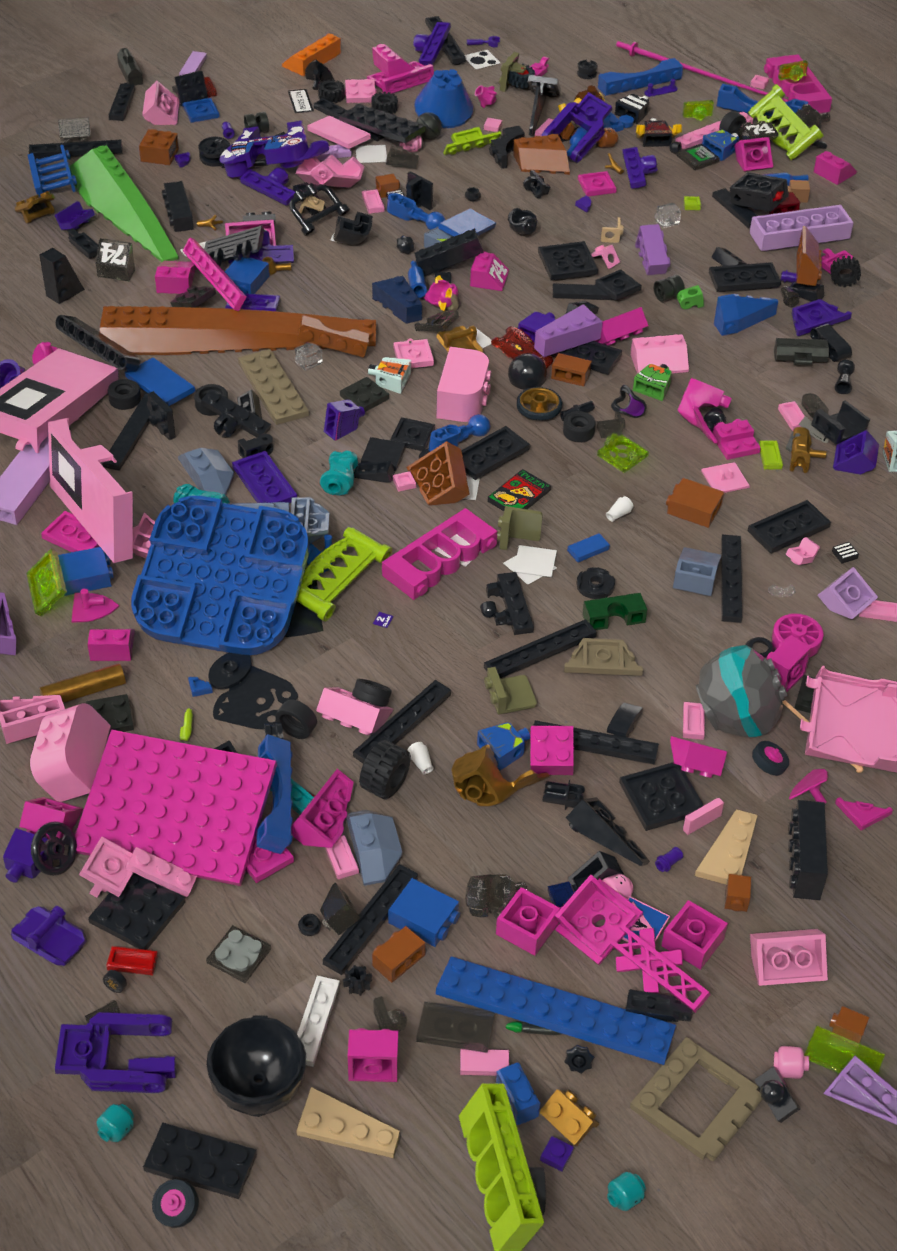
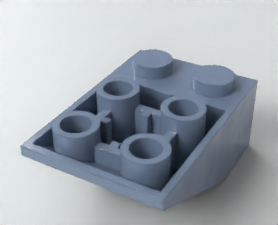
M684 547L675 571L673 588L711 596L721 555Z

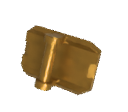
M49 191L40 194L41 197L37 194L26 199V202L25 200L16 202L15 211L22 212L25 222L30 223L33 219L55 213L54 207L51 204L55 196L50 194ZM45 203L46 208L28 213L27 210L31 209L34 204Z
M474 325L469 326V329L464 326H458L446 332H438L436 336L447 352H449L450 347L484 353V349L476 341L477 329Z

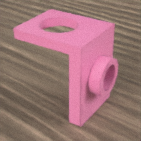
M601 245L591 253L592 257L602 255L608 269L620 263L613 245L606 247ZM609 254H612L614 257L613 263L608 260Z

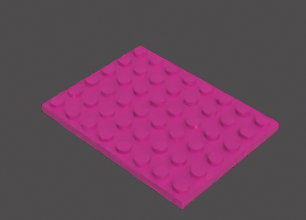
M111 730L75 834L77 842L76 851L78 854L90 856L100 838L104 837L133 853L136 847L182 868L184 872L197 878L241 886L277 762L276 760Z

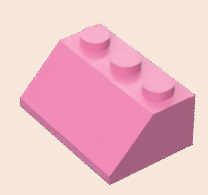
M156 81L145 92L142 116L153 125H176L179 98Z
M682 334L632 339L631 358L637 374L648 364L657 366L666 364L672 373L689 372L687 345Z
M330 687L323 689L316 711L322 713V717L331 721L334 719L340 720L341 725L348 728L355 726L359 728L360 733L370 735L385 724L393 708L372 705L355 698L352 692L339 687Z
M810 929L750 934L751 958L759 986L828 980L826 936L820 930Z

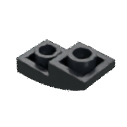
M623 703L611 719L607 733L627 737L634 730V723L642 715L643 707Z

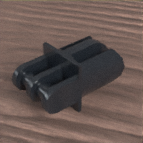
M570 780L568 784L546 781L542 801L565 805V810L567 807L575 808L584 799L582 793L585 792V787L571 784Z

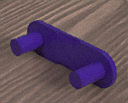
M671 79L670 85L653 89V84L650 83L648 84V90L644 94L652 97L676 92L678 90L677 86H675L676 80Z

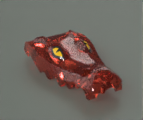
M509 326L506 329L507 334L501 338L495 337L491 341V344L501 349L508 358L514 359L518 355L531 353L540 357L545 363L546 368L553 364L552 357L549 355L543 357L534 348L535 343L523 330Z

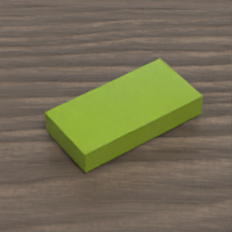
M759 441L764 470L782 469L783 463L777 441Z

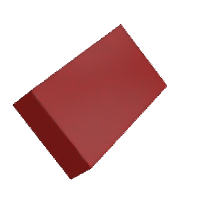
M112 946L106 967L107 970H116L118 972L153 975L158 952Z

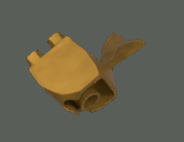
M488 744L479 750L466 753L464 756L456 759L451 769L454 786L459 795L464 800L467 799L478 806L500 804L519 789L535 784L550 776L548 773L536 774L533 770H529L513 782L506 781L497 767L494 751Z

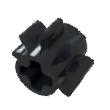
M353 965L350 971L345 970L343 987H349V994L354 993L361 996L365 990H370L372 974H366L365 966L362 968Z

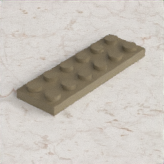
M271 349L238 357L240 367L275 425L309 416V410Z

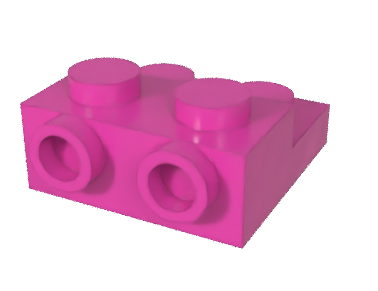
M736 419L732 423L725 424L720 422L714 426L713 435L718 441L716 444L727 460L760 453L761 447L753 437L754 430L748 420L741 421V419Z

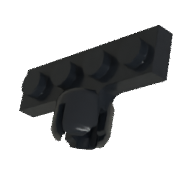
M213 389L201 399L203 406L219 415L214 422V430L218 435L225 430L226 432L222 435L223 438L231 437L239 428L255 437L266 434L271 428L270 423Z

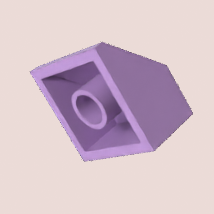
M854 567L842 574L818 594V597L830 611L850 619L856 617L878 598Z

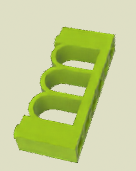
M481 1084L459 1114V1120L464 1138H467L470 1158L476 1162L475 1177L477 1186L481 1193L485 1194L484 1211L487 1222L492 1227L489 1232L494 1251H522L542 1227L544 1220L505 1085Z

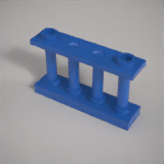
M60 145L61 154L35 159L33 153L27 154L35 190L39 197L44 192L71 185L73 192H76L75 185H77L75 175L72 176L68 162L71 159L68 150L64 149L63 145ZM64 159V162L40 168L41 165L49 164ZM66 168V170L43 176V174ZM68 176V179L44 185L45 182Z

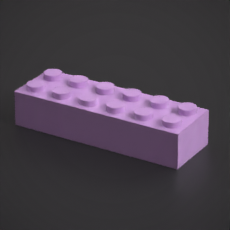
M841 205L752 217L750 234L761 251L798 247L803 226L807 227L818 243L850 239L853 221Z

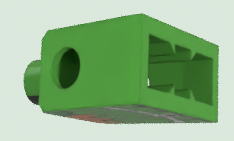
M648 364L634 377L633 391L663 401L670 387L671 370H669L666 364H661L660 366Z

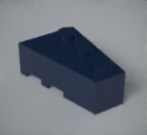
M396 276L372 283V299L374 301L381 302L385 309L389 308L392 310L393 314L406 324L422 320V303L404 276Z

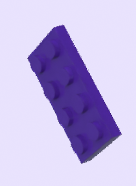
M266 451L232 462V468L257 503H291L292 498H297V494Z

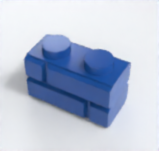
M514 1063L499 1069L496 1074V1084L505 1085L516 1125L537 1118L539 1116L540 1102L534 1094V1090L520 1064Z

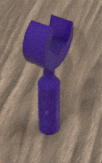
M491 36L488 40L467 39V45H483L488 43L490 47H498V43H500V37Z

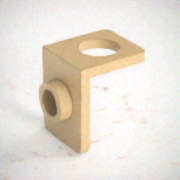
M310 196L301 203L299 212L300 214L302 213L304 206L323 211L325 201Z
M619 217L617 228H602L601 242L619 243L620 235H623V225H620ZM607 232H613L614 236L612 238L605 237V234Z

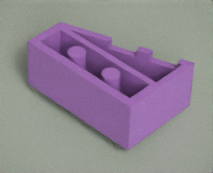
M659 224L640 226L635 247L641 251L639 252V257L644 259L642 264L647 275L666 274L667 268L670 267V258L666 254L667 246L663 242L664 234L660 230Z
M0 593V654L16 655V636L14 635L12 620H10L5 593Z
M854 1056L823 1094L897 1125V1091Z

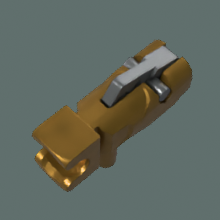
M805 427L794 428L786 446V450L791 452V472L794 471L795 467L800 466L803 468V472L807 473L810 457L826 458V451L812 450L810 448L812 444L810 432Z

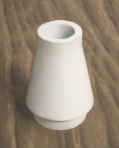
M626 496L618 498L606 513L608 520L613 522L630 513L633 508L632 501Z
M423 742L412 744L408 748L411 760L421 770L422 774L425 775L432 772L434 768L427 746Z

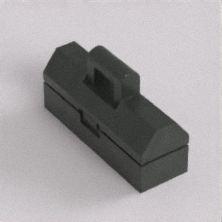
M127 48L120 49L117 54L118 66L126 82L135 85L143 84L142 73L132 53Z
M776 338L774 346L775 360L793 361L794 365L810 366L812 362H828L829 347L827 340Z

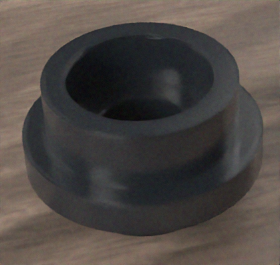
M470 187L465 192V198L469 201H476L480 198V192L477 188Z
M306 914L299 920L298 929L305 936H314L321 929V921L314 914Z

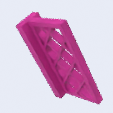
M413 61L409 64L415 68L414 70L389 78L383 72L367 76V79H374L375 85L380 87L382 92H391L392 94L428 82L434 75V68L431 64L424 66Z

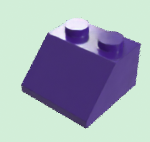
M865 430L837 444L833 463L834 470L859 475L872 471L876 468L879 443Z

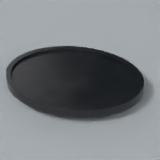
M229 652L218 658L209 670L208 678L211 686L216 689H228L242 682L251 670L250 655Z

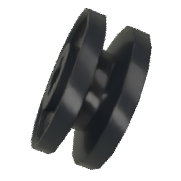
M216 136L203 139L198 145L200 161L207 166H221L220 156L230 146V142L225 138Z

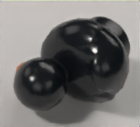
M712 408L705 414L704 420L711 432H713L714 426L718 423H726V416L720 408Z

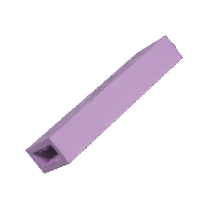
M49 436L42 441L39 453L35 452L31 444L25 445L23 451L18 453L0 476V521L17 525L50 482Z

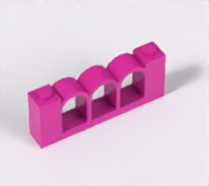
M799 54L767 58L764 71L769 78H773L774 84L781 87L785 96L788 97V101L792 99L807 101L806 115L830 112L831 96Z
M465 508L382 562V576L411 599L415 600L419 596L424 595L428 588L437 585L440 582L441 574H453L460 568L461 561L474 560L478 557L480 551L484 554L488 550L493 549L497 545V530ZM457 534L471 545H459L450 538ZM439 547L450 555L451 558H440L431 551ZM420 560L431 571H420L412 563Z

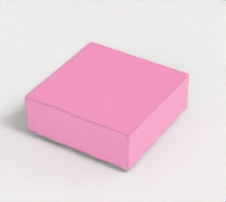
M755 75L750 86L765 89L769 78Z
M487 118L484 130L498 132L502 125V120Z
M410 471L393 475V482L398 492L416 488V482Z

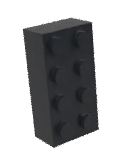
M798 800L796 809H792V822L788 824V835H792L788 845V852L792 853V857L789 859V870L793 872V875H790L789 888L793 889V898L820 900L828 875L825 802Z

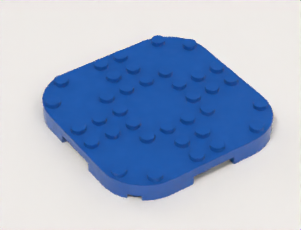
M187 496L178 499L179 502L172 506L167 505L155 521L149 540L151 545L141 575L137 577L132 593V611L140 628L157 640L228 653L257 655L275 647L288 631L309 556L310 547L305 527L299 522V519L292 513L282 509L259 506L258 509L225 504L222 503V499L205 496Z

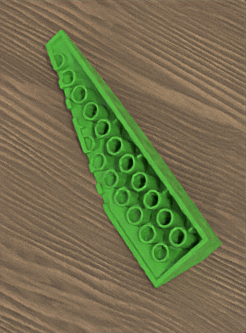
M107 145L90 150L70 166L72 176L75 175L77 181L75 188L89 207L93 206L97 213H102L106 220H111L112 224L124 234L132 236V240L136 243H141L145 250H150L151 254L161 262L178 259L176 251L153 211Z

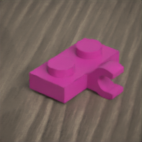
M824 249L823 253L826 255L821 258V267L831 274L830 266L831 264L833 265L834 260L837 262V258L842 259V256H845V258L851 256L852 259L853 256L845 250L834 254L831 249Z

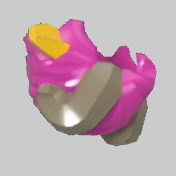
M437 276L435 282L425 294L424 299L440 307L443 311H445V308L448 311H455L459 306L457 286L443 280L441 276Z

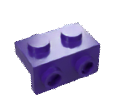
M76 201L55 214V218L61 230L72 228L76 230L81 223L89 222L95 213L93 209H83L80 202Z

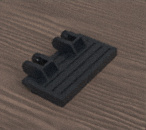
M261 225L206 241L204 250L218 266L222 265V260L234 259L235 261H240L242 255L243 258L247 259L250 257L251 252L256 253L261 249L265 230Z

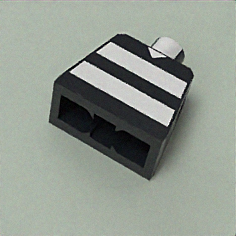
M630 94L617 100L615 115L619 117L629 115L634 118L635 124H639L648 114V97Z

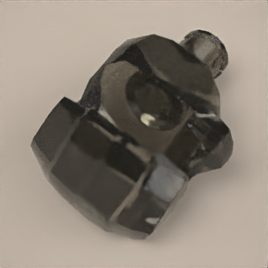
M804 104L801 110L798 109L795 113L809 129L815 124L820 130L822 123L830 121V114L828 112L820 114L809 104Z
M505 874L471 876L466 888V906L472 916L488 917V913H491L497 919L521 887L527 890V885L525 882L514 883L511 877Z

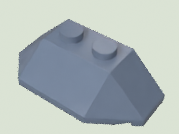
M198 448L178 456V460L199 490L227 494L234 472L218 450Z
M311 497L292 498L290 513L295 515L303 527H305L309 544L329 533V512L321 505L315 503V500Z
M369 810L347 813L346 820L363 885L385 882L402 856V849L393 817Z

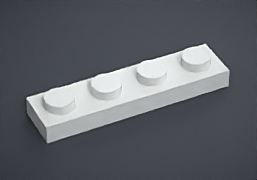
M321 976L316 977L297 1036L304 1044L306 1065L314 1066L340 987L339 980Z

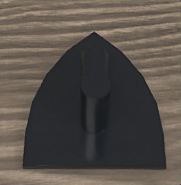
M314 60L307 65L305 70L306 79L314 80L312 87L314 90H318L320 81L334 80L331 71L318 60Z

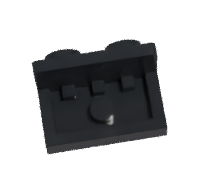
M200 70L174 77L176 86H172L174 93L178 94L180 106H183L184 102L208 98L203 71Z
M409 171L407 173L406 197L414 200L418 208L422 206L428 210L433 209V182Z

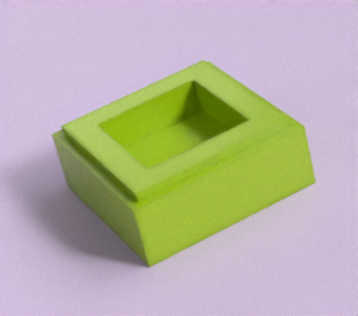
M684 196L685 210H700V197Z

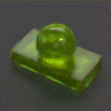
M803 60L780 65L778 78L780 80L792 79L799 81L803 76H806L808 62Z
M713 100L684 102L683 118L694 117L697 120H702L706 116H712Z

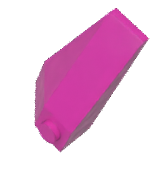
M336 769L291 825L293 837L304 846L332 848L343 833V823L347 816V804L351 798L354 782L339 769Z

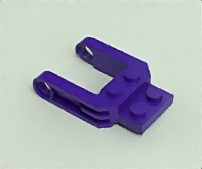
M588 93L580 103H568L543 131L541 136L559 135L571 121L587 130L588 132L577 143V147L569 156L572 161L578 163L604 135L603 120L612 111V106Z
M99 1012L86 1025L61 1024L55 1074L80 1075L83 1082L92 1091L161 1093L166 1089V1075L144 1073V1071L107 1070L111 1042L110 1035L168 1036L172 1032L173 1020L166 1015Z

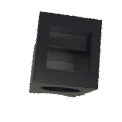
M261 434L257 438L248 441L244 438L238 440V453L242 458L266 451L268 455L273 452V437L269 434Z

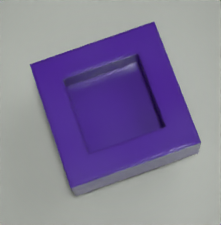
M551 1136L540 1156V1161L563 1172L573 1154L574 1147Z

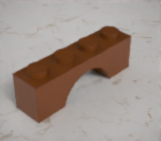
M303 315L297 340L364 358L369 343V333L355 329L348 332L335 331L323 325L319 319Z

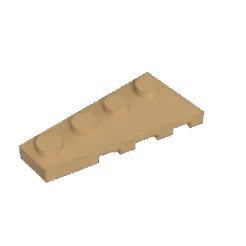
M736 809L697 868L695 876L727 884L729 874L742 875L757 815Z
M311 1087L297 1128V1135L394 1158L400 1131Z

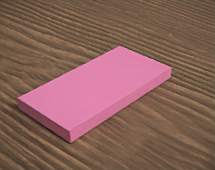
M331 116L307 125L308 131L347 149L370 139V133Z

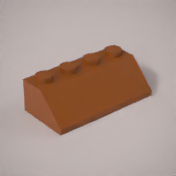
M803 226L796 255V283L816 286L817 280L821 279L822 274L821 250H819V243L807 227Z

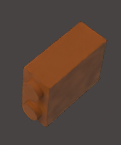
M682 478L680 483L675 485L673 494L667 498V514L709 528L722 506L724 491Z

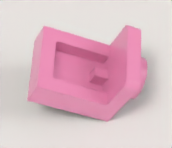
M805 537L799 547L789 548L786 555L797 565L812 563L820 546Z

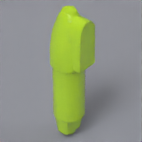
M190 708L184 714V724L180 729V740L188 741L192 733L193 714Z

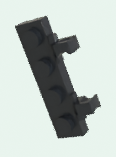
M517 573L497 574V582L486 585L487 597H502L506 607L502 612H495L494 620L496 626L510 625L514 635L533 633L534 626Z

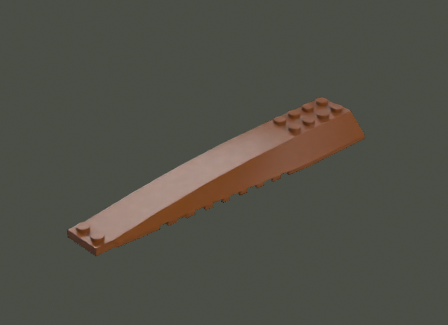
M104 306L100 323L101 334L134 355L191 354L192 351H200V354H209L208 351L218 350V353H225V350L242 352V349H252V352H256L262 348L276 351V348L286 347V350H294L295 348L309 346L308 349H312V347H319V349L327 348L297 340L303 315L319 319L323 325L335 331L348 332L355 329L369 333L368 346H376V320H357L313 314L244 309L236 311L226 308Z

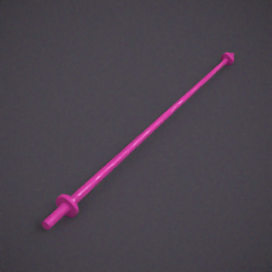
M617 41L616 47L628 50L629 55L632 57L637 53L659 61L669 59L638 48L637 42L629 45ZM681 63L683 69L759 94H768L756 88ZM782 98L784 102H788L787 99Z

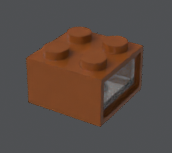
M148 129L139 145L141 162L171 165L179 150L178 133Z

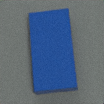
M599 533L569 545L567 551L577 562L609 550L610 544Z

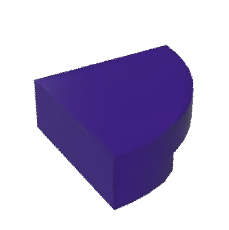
M189 152L175 155V161L180 168L189 164Z
M586 195L577 200L575 206L588 212L591 207V199Z

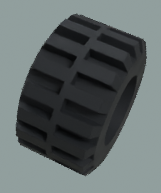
M387 740L379 742L364 761L359 778L360 787L384 800L392 797L401 787L408 774L411 762L410 752Z

